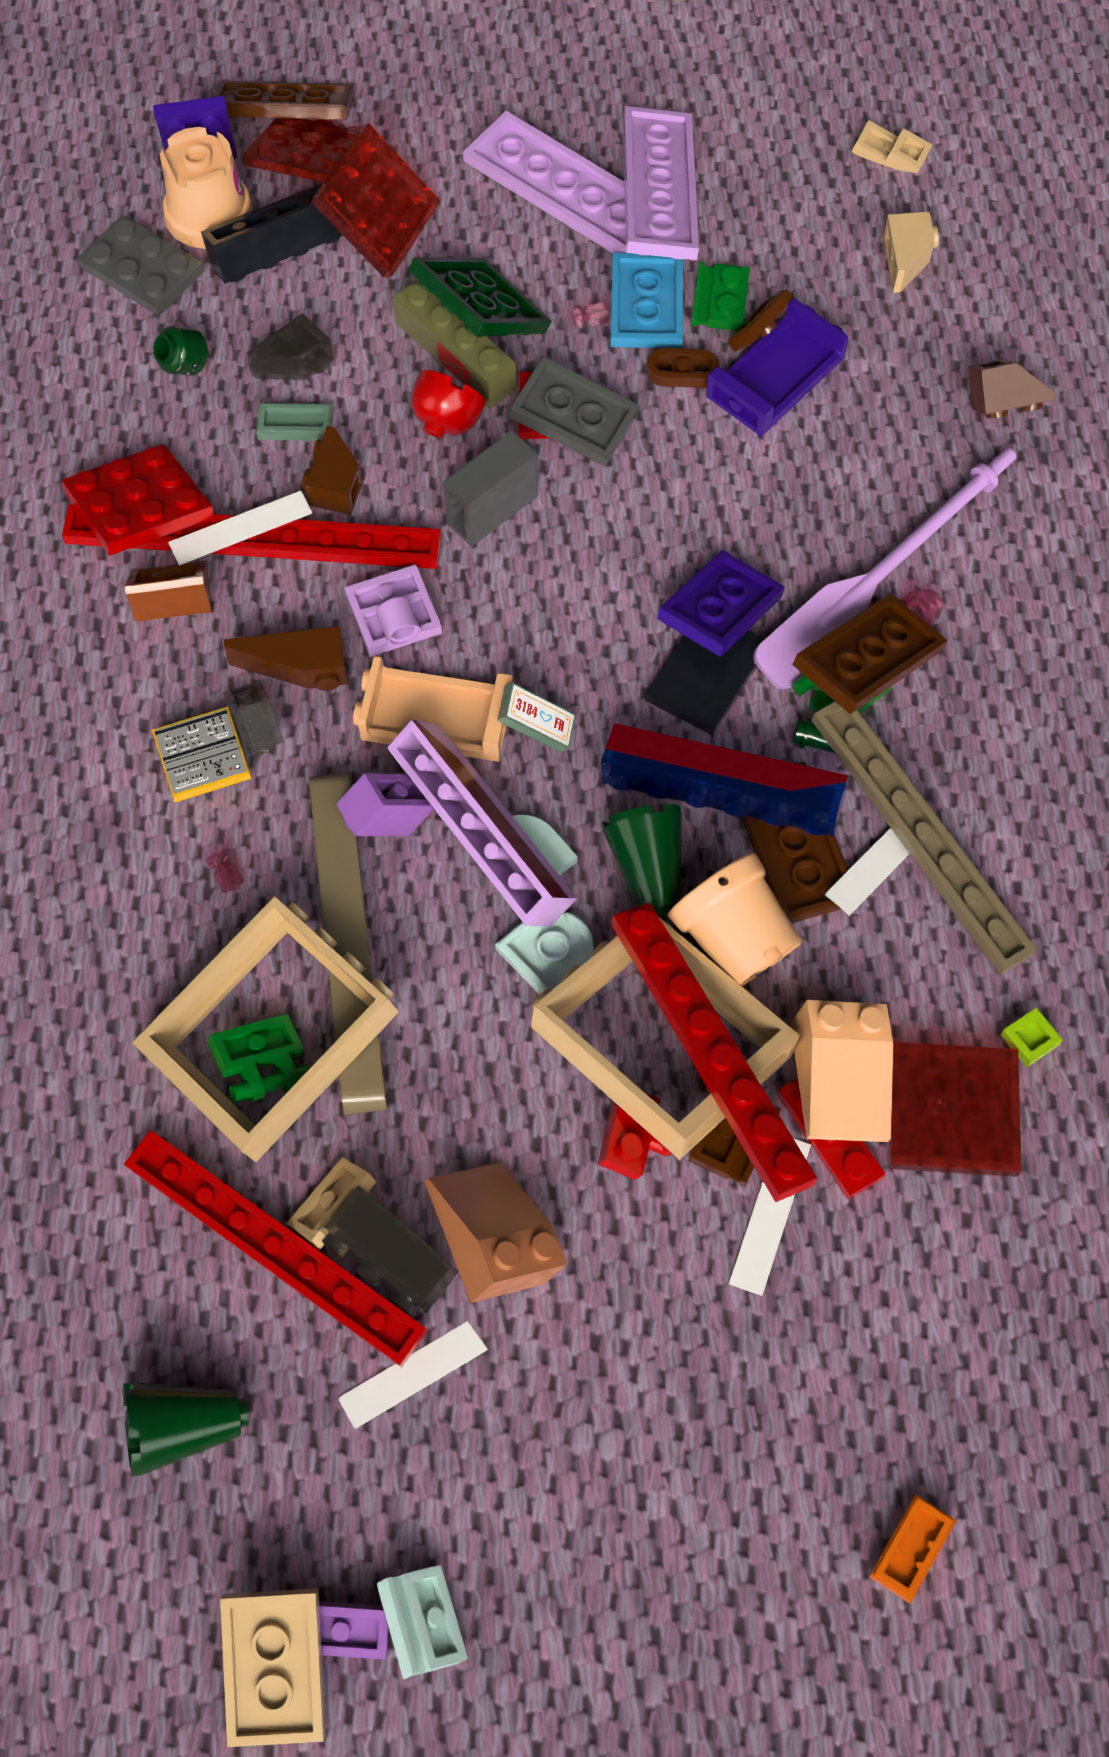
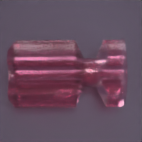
M604 302L586 305L584 313H581L578 307L571 310L572 321H574L573 324L577 328L576 330L582 329L583 322L585 321L589 327L606 324L609 321V311L606 309V303Z
M226 850L217 851L206 860L210 869H218L213 875L223 893L239 890V885L244 882L234 863H226L230 858Z

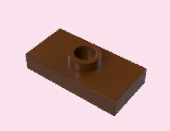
M787 289L781 290L764 301L728 339L727 343L734 352L758 337H765L778 325L775 319L793 299Z

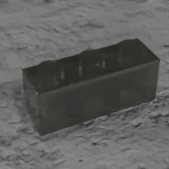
M359 1185L352 1187L318 1228L325 1235L322 1243L341 1258L345 1253L348 1254L359 1264L355 1269L356 1272L373 1286H377L381 1282L393 1293L389 1298L391 1302L408 1315L413 1310L418 1314H426L459 1273L457 1268Z

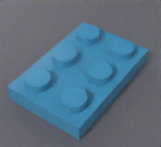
M612 253L611 347L682 349L683 259L652 255L642 256L634 253Z

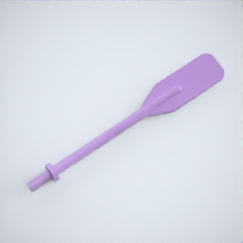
M1006 448L988 465L977 464L970 471L971 480L867 574L825 585L755 648L753 658L756 666L772 685L781 690L791 688V684L801 677L800 671L792 665L797 653L867 609L877 584L981 490L991 492L998 486L997 476L1016 460V453L1011 448Z

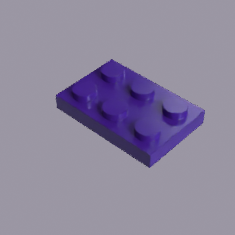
M225 96L153 105L155 120L164 150L169 147L167 140L173 134L186 128L203 127L206 128L207 135L217 137L216 131L221 133L230 143L233 158L238 159Z
M721 550L659 607L657 619L721 657L782 598L785 586Z

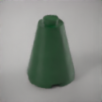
M663 804L665 812L652 811L651 805L609 816V823L601 822L602 831L636 906L650 902L661 919L669 918L668 912L680 901L681 807L677 804Z
M143 1382L123 1383V1405L127 1407V1411H125V1430L132 1477L144 1475L241 1436V1427L249 1426L246 1398L238 1399L236 1390Z

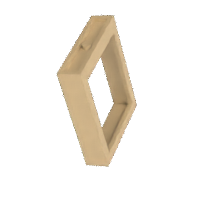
M275 896L132 1042L231 1142L255 1162L269 1150L399 1013L390 1002L394 994L376 977L370 983L361 975L365 967L349 952L340 956L333 949L338 943L324 929L319 926L313 931L305 924L310 918L294 902H291L286 907ZM288 933L365 1003L368 1008L255 1125L176 1047Z
M660 918L714 1009L760 1048L747 1060V1063L759 1083H764L792 1057L799 1034ZM617 936L611 942L603 941L593 951L590 959L582 966L577 964L570 968L564 975L562 982L552 991L546 989L538 995L532 1005L531 1028L680 1160L725 1119L712 1094L706 1097L678 1123L563 1021L633 962Z

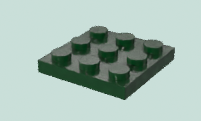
M414 257L408 269L419 280L418 283L423 289L433 293L442 302V307L449 313L456 315L465 324V329L477 337L486 335L543 334L547 332L552 323L544 313L484 258Z

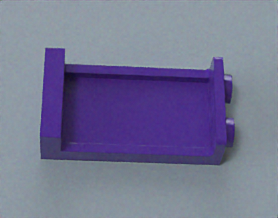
M793 298L788 303L786 316L769 334L761 338L726 372L717 367L708 375L706 397L762 437L845 358L848 336L840 327L832 325L819 316L810 306L804 305Z

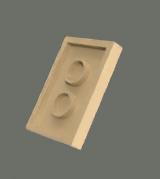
M318 1588L223 1594L220 1598L227 1747L323 1742L326 1736Z

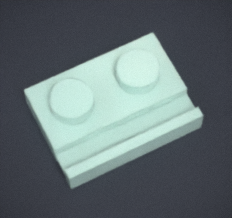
M441 1565L405 1573L393 1578L388 1577L377 1583L403 1679L456 1665L468 1659Z

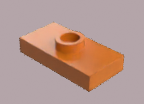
M916 1494L872 1569L869 1578L907 1603H911L957 1520Z

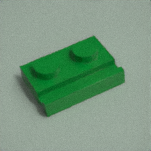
M699 262L691 326L697 327L698 324L707 325V328L736 331L744 323L750 267L715 264V267L704 266V262Z

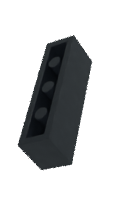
M329 181L201 231L211 268L224 284L240 281L247 274L260 269L272 268L279 261L292 256H302L311 248L324 243H334L341 236L351 233L343 196Z

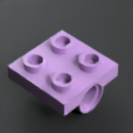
M416 564L344 587L346 599L369 657L442 634L440 621Z

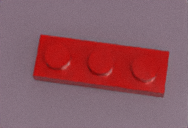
M797 1078L778 1089L777 1095L806 1137ZM808 1139L848 1200L884 1179L886 1175L863 1141Z

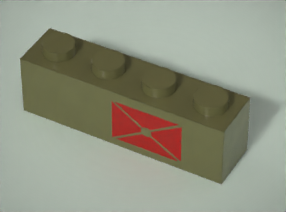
M416 279L393 296L396 324L459 382L479 392L486 399L485 405L491 409L517 389L516 363L488 337H477L469 333L464 327L465 324L456 315L446 311L441 305L442 302L433 293L423 289L418 283L419 280Z

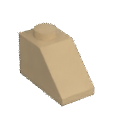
M930 212L887 215L883 241L893 293L901 292L930 262L933 248L938 247L939 232L937 226H932Z

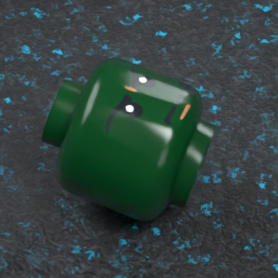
M166 327L160 332L153 345L154 358L160 368L168 374L197 375L204 368L209 356L206 339L200 331L194 328Z

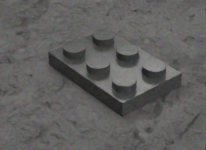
M124 214L77 258L80 268L158 316L205 271L201 261Z
M543 356L511 406L509 418L606 467L637 416L640 405Z

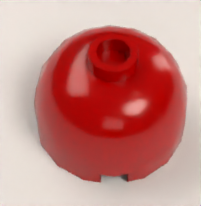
M424 369L416 378L411 393L412 410L416 418L425 424L423 431L439 439H443L444 434L456 436L467 433L479 420L486 404V399L466 384L461 388L451 383L453 378L448 375Z

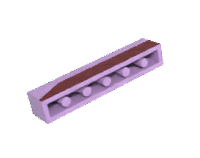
M411 720L387 749L525 926H552L576 901L577 897L440 725Z

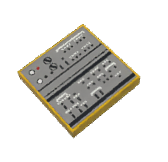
M228 707L152 730L174 802L251 779Z

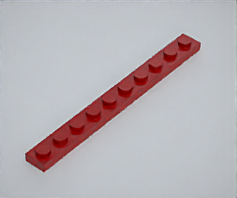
M68 504L62 532L65 544L102 546L74 505ZM213 514L214 518L132 547V549L172 551L168 542L237 515ZM297 519L210 554L409 567L416 564L417 568L438 569L442 536L441 529Z

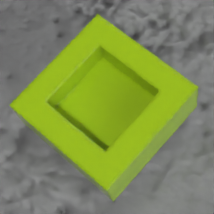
M1034 1008L1009 1025L1001 1033V1037L1026 1068L1060 1046L1063 1041L1037 1008Z

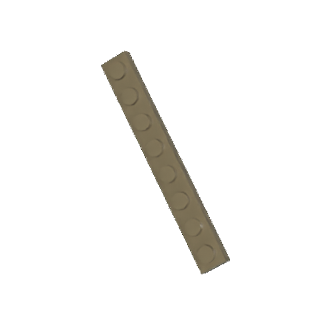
M836 702L815 712L811 720L997 972L1002 975L1031 957L1037 951L1036 947L860 713L856 710L849 714Z

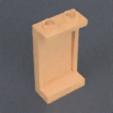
M374 656L371 669L365 668L363 673L362 691L365 694L363 702H357L355 705L353 724L359 727L361 740L390 745L411 720L436 723L440 725L465 757L499 762L507 726L498 722L497 719L504 688L513 682V676L497 673L495 684L386 668L383 665L382 657Z

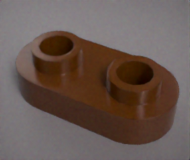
M660 348L649 355L646 373L649 380L658 386L705 388L708 384V375L715 368L719 367V360L715 354L708 350ZM666 369V370H668V371H670V372H665V371H660V370ZM696 371H704L705 373H696Z

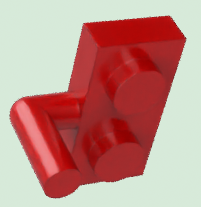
M647 1094L658 1105L660 1104L661 1099ZM613 1101L598 1165L636 1180L643 1176L649 1150L663 1156H670L672 1153Z

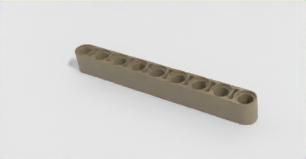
M349 772L309 777L324 930L338 943L333 949L340 956L349 952L365 967L361 975L371 983L373 981L358 839L346 826L345 819L336 805L352 787ZM329 972L335 1038L337 1041L368 1006ZM379 1034L339 1075L345 1116L388 1109Z

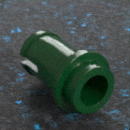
M807 718L806 721H798L793 743L800 744L799 748L801 749L809 746L836 754L816 726L811 723L812 719Z

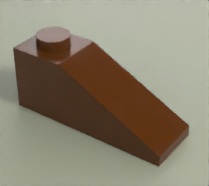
M340 626L224 640V648L229 665L308 689L318 688L319 690L329 691L336 689L339 685L348 684L344 644Z

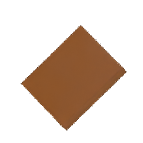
M207 560L182 565L174 564L131 570L125 585V591L136 622L212 612Z

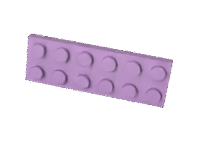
M625 106L623 114L626 253L697 260L699 237L692 113Z
M505 111L463 151V161L611 253H626L624 181L508 111Z

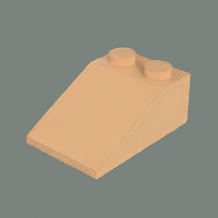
M806 1000L790 1023V1026L799 1034L794 1054L807 1139L888 1142L891 1139L893 1038L887 1004Z

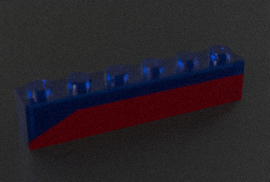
M617 723L613 725L601 759L602 783L609 784L615 789L635 790L647 793L657 799H674L686 802L688 805L696 808L709 807L722 810L735 817L748 816L761 819L774 826L787 825L796 827L813 835L826 834L835 836L846 797L848 775Z

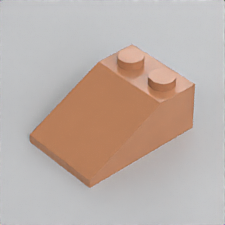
M501 1163L430 1177L424 1181L471 1303L543 1285L568 1265L551 1222Z

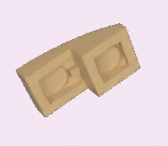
M868 120L851 152L899 171L918 173L933 145L904 128L899 136H896Z

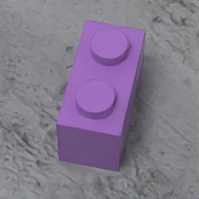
M364 773L336 804L345 819L346 826L353 832L354 836H408L434 810L408 774Z

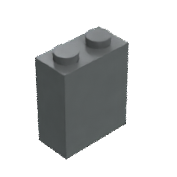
M511 430L443 481L447 525L471 547L538 497V454L532 443L526 439L522 440Z

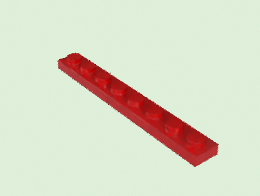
M648 902L613 915L611 925L775 1203L813 1187L817 1176L651 903Z
M152 1130L147 1133L123 1164L134 1174L401 1368L428 1332L426 1327Z

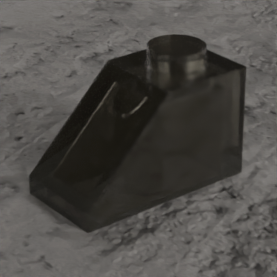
M303 313L247 352L251 375L255 379L308 380L316 373H323L330 366L331 362L334 361L330 338Z
M260 680L223 692L246 755L254 753L256 756L268 754L277 748V744L284 742L270 698Z

